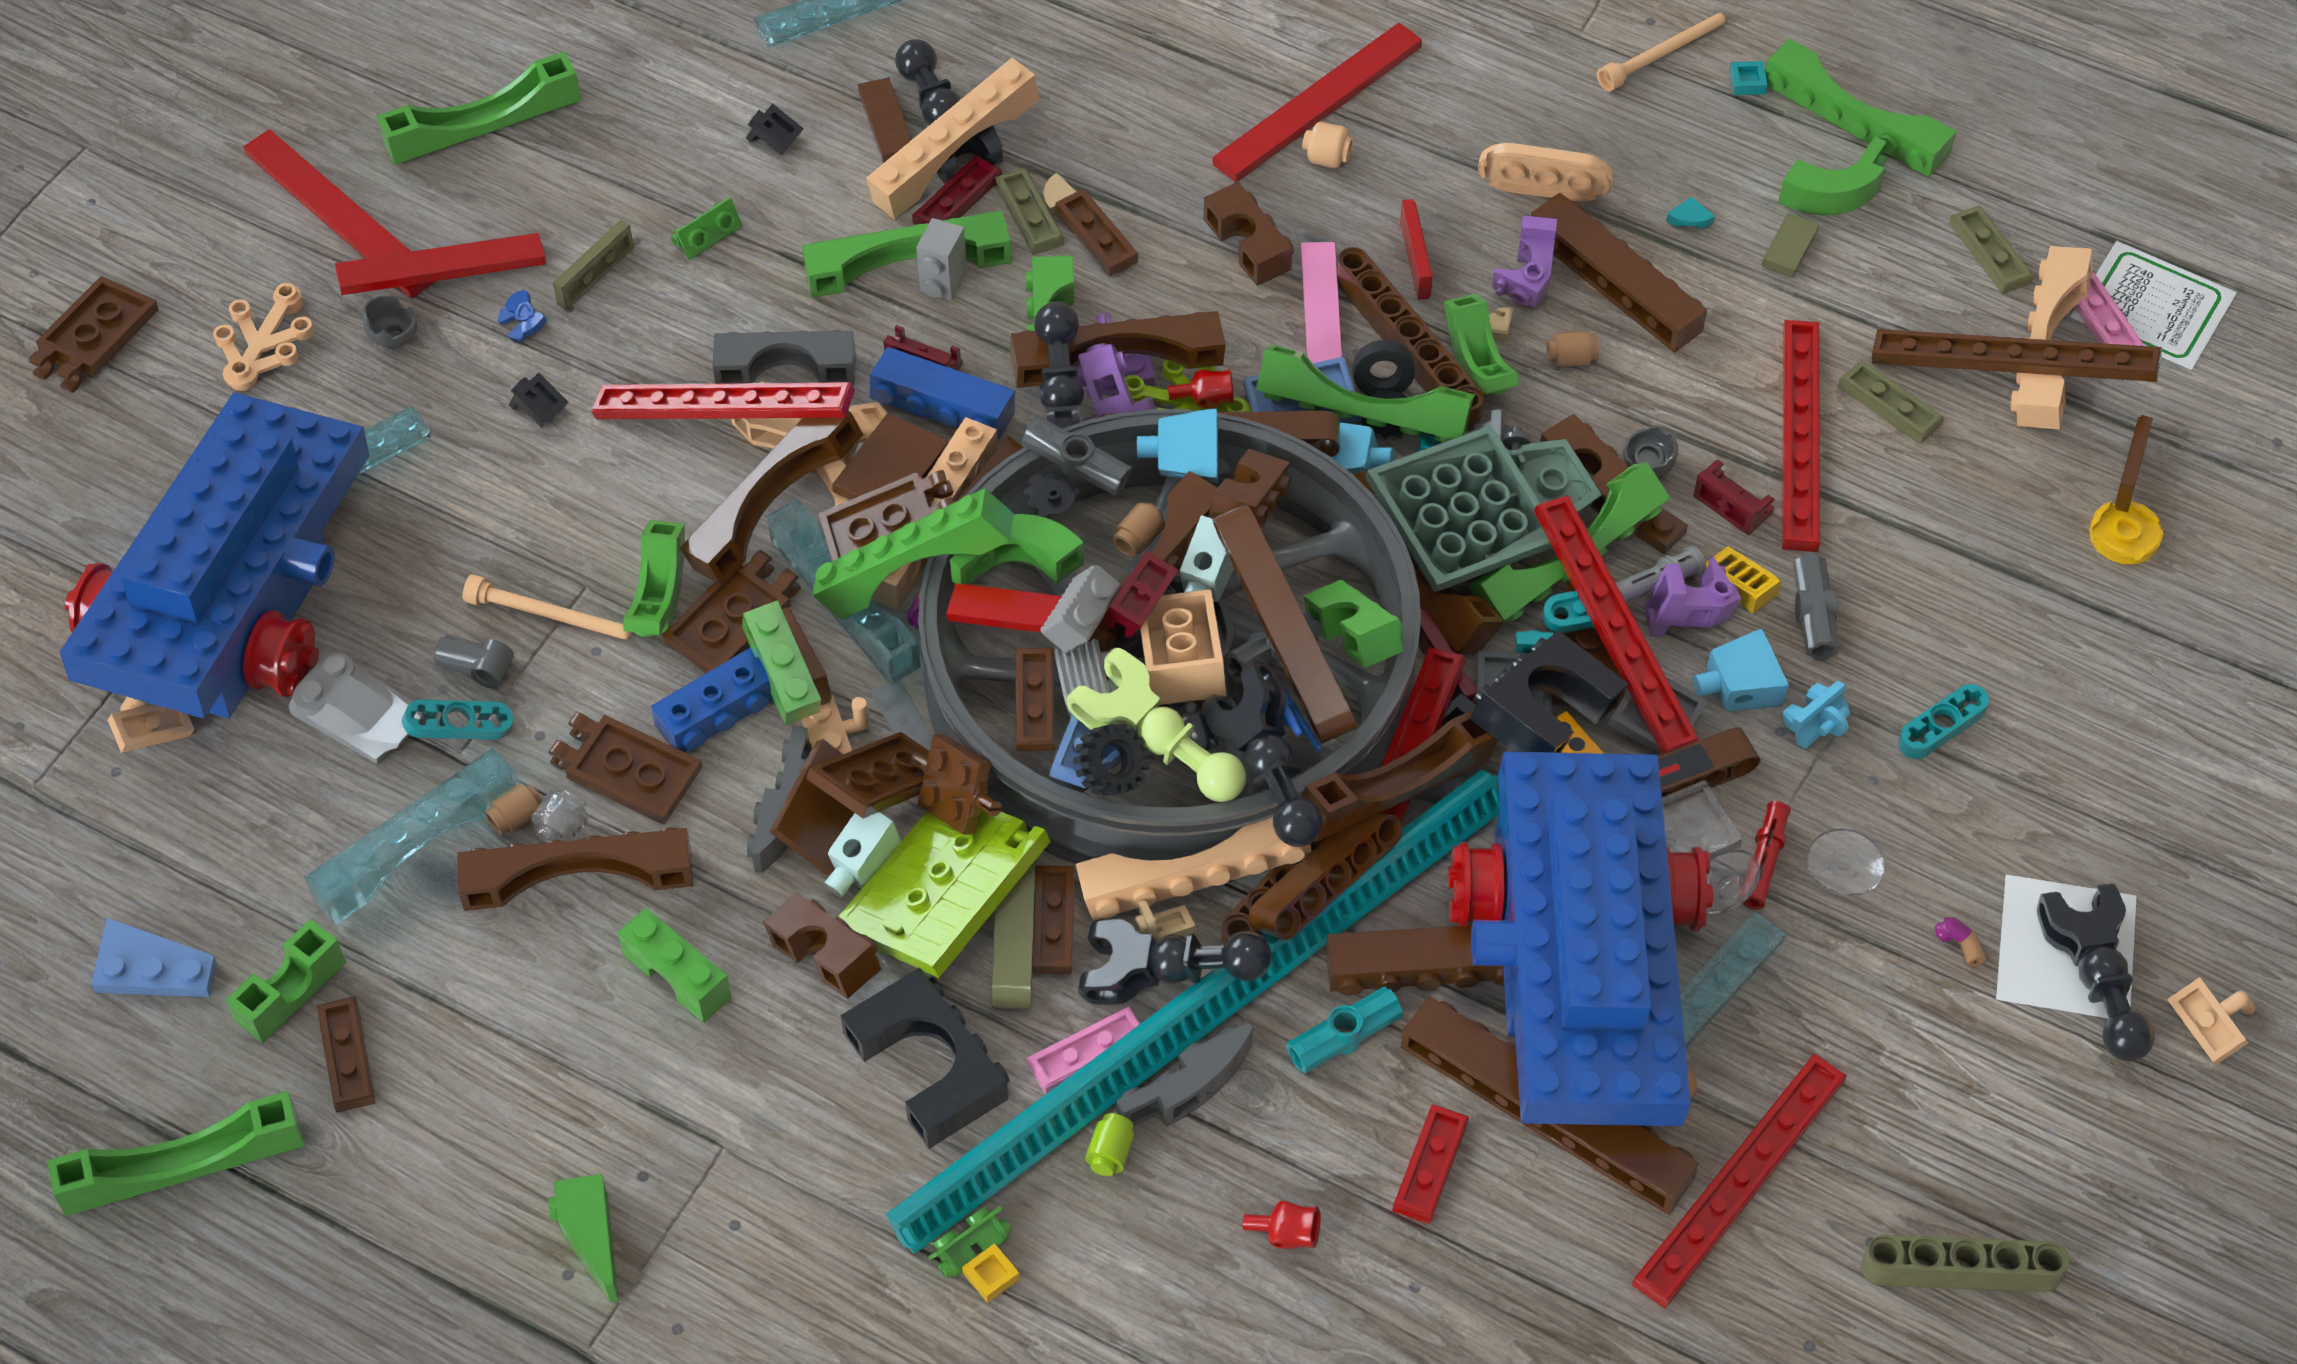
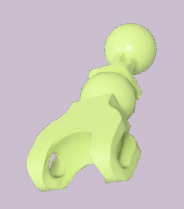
M1115 648L1105 657L1104 669L1106 675L1115 683L1118 689L1111 693L1100 694L1082 685L1073 689L1066 697L1069 711L1090 730L1110 724L1127 725L1126 729L1133 728L1137 731L1134 738L1138 736L1144 739L1145 743L1142 746L1145 749H1148L1149 752L1155 755H1164L1163 762L1166 765L1175 757L1180 759L1197 772L1199 789L1207 798L1217 802H1226L1236 798L1244 789L1246 771L1242 762L1229 753L1218 752L1210 754L1191 740L1194 725L1188 723L1185 726L1182 717L1177 711L1168 707H1159L1160 698L1150 689V677L1146 666L1127 651Z

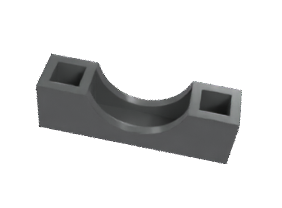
M853 331L714 333L712 366L715 384L753 383L762 372L778 365H796L810 371L819 383L851 382L852 385H855L856 350Z

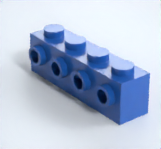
M890 347L886 348L869 374L870 399L908 411L914 415L926 417L946 426L959 428L966 417L997 429V439L999 440L1015 414V390Z
M749 648L651 705V711L655 727L668 744L686 752L700 747L705 740L720 731L729 730L737 721L747 715L761 711L768 703L773 701L765 668L760 659L756 660L752 649Z

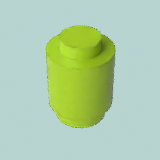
M1109 1113L1105 1114L1103 1119L1097 1122L1085 1156L1086 1162L1095 1173L1102 1176H1112L1123 1171L1135 1136L1132 1131L1134 1125L1128 1118L1119 1114Z

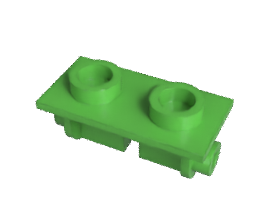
M729 197L721 203H715L713 208L682 228L674 230L671 240L676 247H683L688 260L743 226L732 198Z
M984 1206L965 1220L969 1225L967 1229L958 1235L952 1229L933 1243L937 1250L930 1254L928 1259L931 1260L939 1256L942 1262L938 1265V1268L945 1278H949L951 1275L954 1277L960 1275L962 1266L976 1257L971 1248L975 1243L980 1251L983 1252L994 1243L998 1246L1008 1240V1234L1012 1232L1011 1226L1004 1218L998 1221L995 1217V1214L1002 1210L1000 1206L990 1212Z

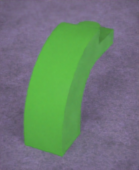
M1874 136L1861 158L1854 165L1845 169H1822L1797 159L1782 182L1778 203L1791 209L1814 215H1836L1862 207L1871 201L1880 190L1885 171L1884 167L1888 159L1884 155L1887 141Z
M1478 294L1444 301L1448 331L1456 360L1479 387L1483 395H1500L1508 392L1511 387L1519 386L1518 372L1503 361L1496 347L1487 301Z
M1014 514L1010 542L982 555L954 554L953 558L950 559L952 582L969 585L998 564L1019 561L1036 566L1058 584L1084 564V542L1068 528L1051 519L1030 514Z
M649 520L641 534V565L638 587L634 600L623 618V631L635 632L636 635L642 637L660 635L661 632H665L672 625L682 582L684 554L680 547L685 543V524Z

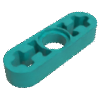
M1975 684L1961 686L1904 725L1898 740L1900 751L1912 759H1921L1928 756L1985 715L1989 704L1988 693L1985 689ZM1965 700H1966L1967 702H1972V701H1976V702H1977V706L1972 703V704H1969L1968 706H1966L1965 708H1963V711H1962V714H1961L1960 710L1962 709ZM1945 715L1953 721L1954 725L1948 728L1940 727L1935 723L1934 717ZM1925 730H1927L1928 733L1924 736L1923 743H1921L1920 741H1910V737H1912L1913 739H1918L1922 735H1924Z
M419 699L412 701L407 706L402 717V725L405 731L411 736L418 738L496 740L504 737L513 723V714L510 708L501 702ZM455 711L461 712L466 716L468 724L462 728L454 727L448 721V714ZM416 712H422L423 718L427 719L425 725H419L418 719L414 718ZM438 712H441L440 726H437L438 719H435ZM476 713L479 714L477 720H481L478 727H474ZM491 714H495L497 720L501 721L499 727H493V722L488 720Z

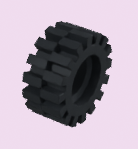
M1110 724L1089 730L1090 733L1084 734L1080 738L1084 743L1077 744L1074 751L1081 753L1080 756L1073 757V764H1081V769L1075 771L1077 777L1085 776L1086 779L1081 784L1085 788L1093 787L1091 792L1096 795L1111 796L1129 792V790L1137 788L1139 786L1137 782L1144 781L1146 777L1141 770L1149 769L1150 762H1143V757L1149 756L1148 749L1141 750L1140 745L1145 743L1142 737L1134 738L1137 731L1133 728L1126 729L1127 725ZM1107 745L1116 747L1121 756V769L1115 775L1109 774L1102 764V750Z

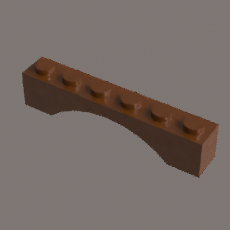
M1218 311L1195 312L1186 315H1164L1158 318L1128 319L1121 322L1093 323L1079 326L1076 337L1069 343L1070 366L1080 365L1078 355L1086 353L1087 349L1093 345L1104 343L1107 345L1112 344L1118 352L1123 351L1124 354L1155 356L1175 362L1188 369L1222 366L1226 343ZM1032 330L1011 333L1010 356L1016 387L1041 386L1043 382L1042 369L1049 368L1048 345L1043 343L1036 335V332Z
M848 411L845 418H802L680 547L693 570L722 586L746 561L747 548L753 530L762 514L774 499L804 475L826 464L840 460L864 435L852 413Z
M1189 471L1167 495L1168 512L1165 528L1158 544L1151 553L1180 570L1201 515L1209 517L1213 494L1218 487ZM1130 574L1118 581L1121 584V587L1124 585ZM1103 617L1090 637L1089 642L1092 639L1098 640L1101 652L1109 651L1115 641V637L1125 627L1124 625L1116 622L1112 628H1108L1102 624Z
M1358 471L1355 477L1375 496L1365 479L1367 472ZM1408 550L1418 584L1420 608L1422 610L1425 609L1429 613L1454 652L1478 653V651H1482L1504 621L1483 596L1468 595L1450 587L1434 592Z
M1472 710L1448 721L1419 746L1384 766L1359 774L1343 775L1334 772L1306 785L1301 797L1314 802L1320 809L1323 817L1322 831L1316 841H1320L1488 763L1498 740L1469 719L1474 711Z
M668 827L653 832L639 833L630 831L616 836L601 837L592 835L578 840L563 841L555 839L540 844H512L503 848H474L470 851L457 852L458 893L464 911L503 907L515 896L538 883L557 876L581 872H603L621 875L639 881L654 890L693 887L692 854L687 828L677 829Z

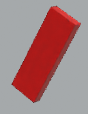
M1414 199L1402 200L1400 225L1417 300L1429 299L1433 275L1416 202Z
M956 583L946 615L948 621L1041 633V627L1045 626L1044 622L1048 620V616L1051 615V611L1055 609V605L1058 604V600L1062 596Z
M1431 1104L1394 1201L1393 1212L1431 1224L1469 1123V1116Z

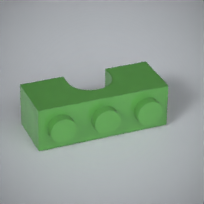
M1343 580L1303 595L1306 613H1310L1316 621H1319L1322 631L1320 636L1328 641L1342 635L1345 654L1362 667H1369L1403 652L1401 641L1403 627L1400 620Z
M778 600L743 613V631L756 660L760 659L765 668L771 686V695L784 725L786 726L819 713L821 698Z
M646 907L618 931L623 955L649 977L656 972L662 975L673 988L677 1001L703 1023L732 998L727 975Z
M311 919L282 945L285 958L279 970L271 978L264 981L253 973L225 1000L235 1023L262 1044L346 963L338 940Z

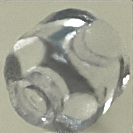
M568 789L550 791L531 816L532 823L537 829L535 832L536 837L543 843L555 839L563 841L575 840L588 821V813L585 810L587 807L586 802L579 795Z

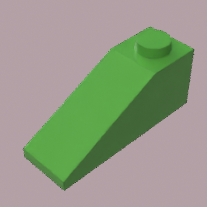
M597 1174L554 1181L555 1197L548 1198L551 1222H559L562 1235L610 1303L619 1301L608 1192L603 1175Z

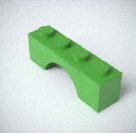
M1073 256L1032 257V271H1026V292H1033V297L1026 298L1027 318H1034L1035 320V316L1040 308L1050 302H1063L1069 306L1075 304ZM1027 324V330L1035 331L1034 324Z

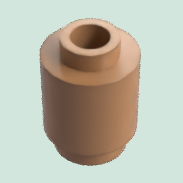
M1588 331L1553 333L1552 340H1547L1546 344L1547 358L1549 361L1554 362L1555 367L1590 365L1592 361H1598L1599 359L1598 336L1596 333L1589 334Z
M1137 503L1115 528V535L1112 541L1116 548L1129 557H1135L1138 553H1143L1165 528L1162 512L1151 503Z
M519 782L490 802V807L484 811V815L498 835L502 836L507 832L512 834L541 814L539 805L543 803V800L532 785L526 787Z

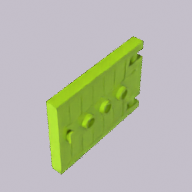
M927 811L838 917L842 918L857 935L865 934L879 951L916 968L920 967L921 970L939 978L1051 841L1045 829L1034 826L1029 832L1023 820L1002 811L996 817H991L982 811L978 818L975 834L967 835L961 834Z

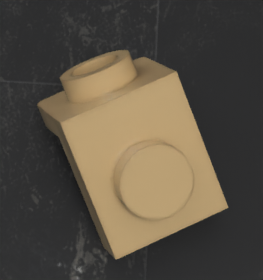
M1146 900L1138 901L1140 916L1135 917L1138 933L1152 934L1156 941L1164 936L1173 934L1187 939L1188 934L1194 933L1196 938H1198L1196 926L1185 905L1152 914Z

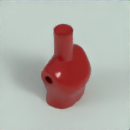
M1199 370L1193 375L1191 383L1168 386L1169 399L1192 397L1195 404L1204 409H1216L1222 404L1234 403L1231 370Z
M1279 1201L1271 1215L1244 1214L1242 1226L1243 1230L1268 1232L1269 1243L1275 1248H1315L1320 1234L1321 1212L1318 1206H1299L1288 1201Z

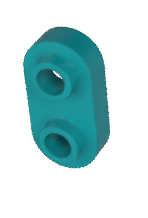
M1576 591L1553 595L1544 605L1543 621L1554 632L1559 630L1561 633L1594 627ZM1562 614L1566 616V619H1558L1555 615Z

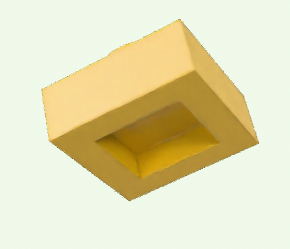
M995 1243L962 1266L964 1276L987 1303L1020 1280L1018 1270Z

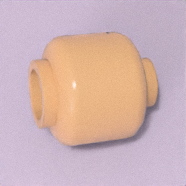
M1318 122L1312 131L1306 130L1302 149L1307 150V157L1310 163L1329 168H1338L1343 162L1347 163L1350 158L1353 137L1349 136L1346 127Z

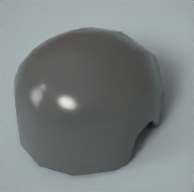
M378 296L368 301L362 310L365 333L370 340L383 347H400L409 342L417 330V321L412 307L404 308L396 296Z
M1656 425L1648 429L1636 431L1627 438L1623 449L1626 465L1630 467L1633 464L1648 462L1657 478L1664 476L1672 470L1678 457V444L1675 434L1672 431L1667 433Z

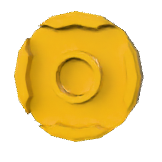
M2111 501L2103 504L2095 511L2089 527L2090 541L2095 549L2104 557L2120 564H2139L2148 561L2157 553L2164 536L2163 528L2161 530L2159 518L2148 507L2131 501L2129 511L2123 512L2116 510V507H2114L2115 503L2112 504Z

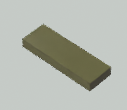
M1025 167L995 177V185L1032 255L1063 246L1064 237L1027 168Z
M1980 205L1951 215L1949 224L2001 294L2032 283L2033 274Z
M620 220L553 282L559 306L566 310L569 309L634 248L630 224Z
M1862 359L1839 379V388L1919 444L1923 443L1943 423L1944 417Z

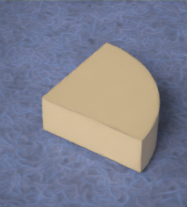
M1058 173L1051 176L1044 187V202L1051 215L1057 213L1055 202L1076 192Z
M1498 308L1495 312L1489 314L1494 340L1507 342L1513 308Z

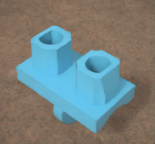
M1837 680L1828 688L1816 683L1806 694L1807 706L1805 708L1791 704L1783 711L1784 726L1795 732L1796 744L1806 749L1820 736H1826L1828 733H1831L1834 736L1841 737L1849 730L1846 718L1850 715V710L1844 698L1845 684Z

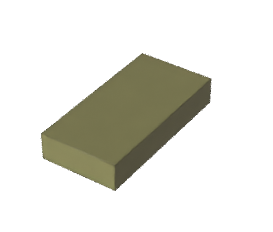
M1787 213L1763 258L1762 267L1793 278L1812 244L1820 224Z

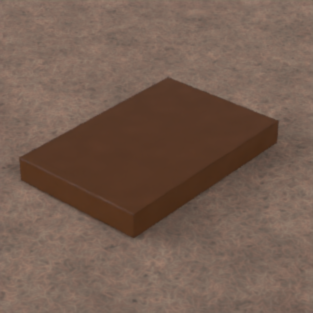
M887 413L832 484L833 492L851 500L916 472L924 479L937 462L949 441Z
M821 739L816 741L770 833L822 873L828 875L835 870L828 855L829 849L850 821L854 812L806 779L810 767L843 755L826 740Z

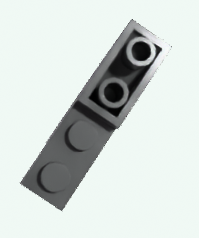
M792 727L790 741L784 740L782 747V762L785 763L784 771L777 773L775 789L765 788L762 802H756L754 824L757 825L755 835H749L747 843V856L753 858L755 872L763 873L788 848L785 843L771 834L770 830L809 756L810 741L808 728Z
M1250 1022L1241 1026H1229L1222 1030L1217 1037L1205 1043L1196 1042L1188 1046L1183 1053L1179 1054V1071H1168L1148 1086L1143 1088L1135 1087L1126 1091L1120 1099L1116 1100L1117 1114L1128 1118L1134 1126L1156 1115H1160L1167 1127L1195 1111L1219 1092L1245 1060L1252 1047L1253 1027Z

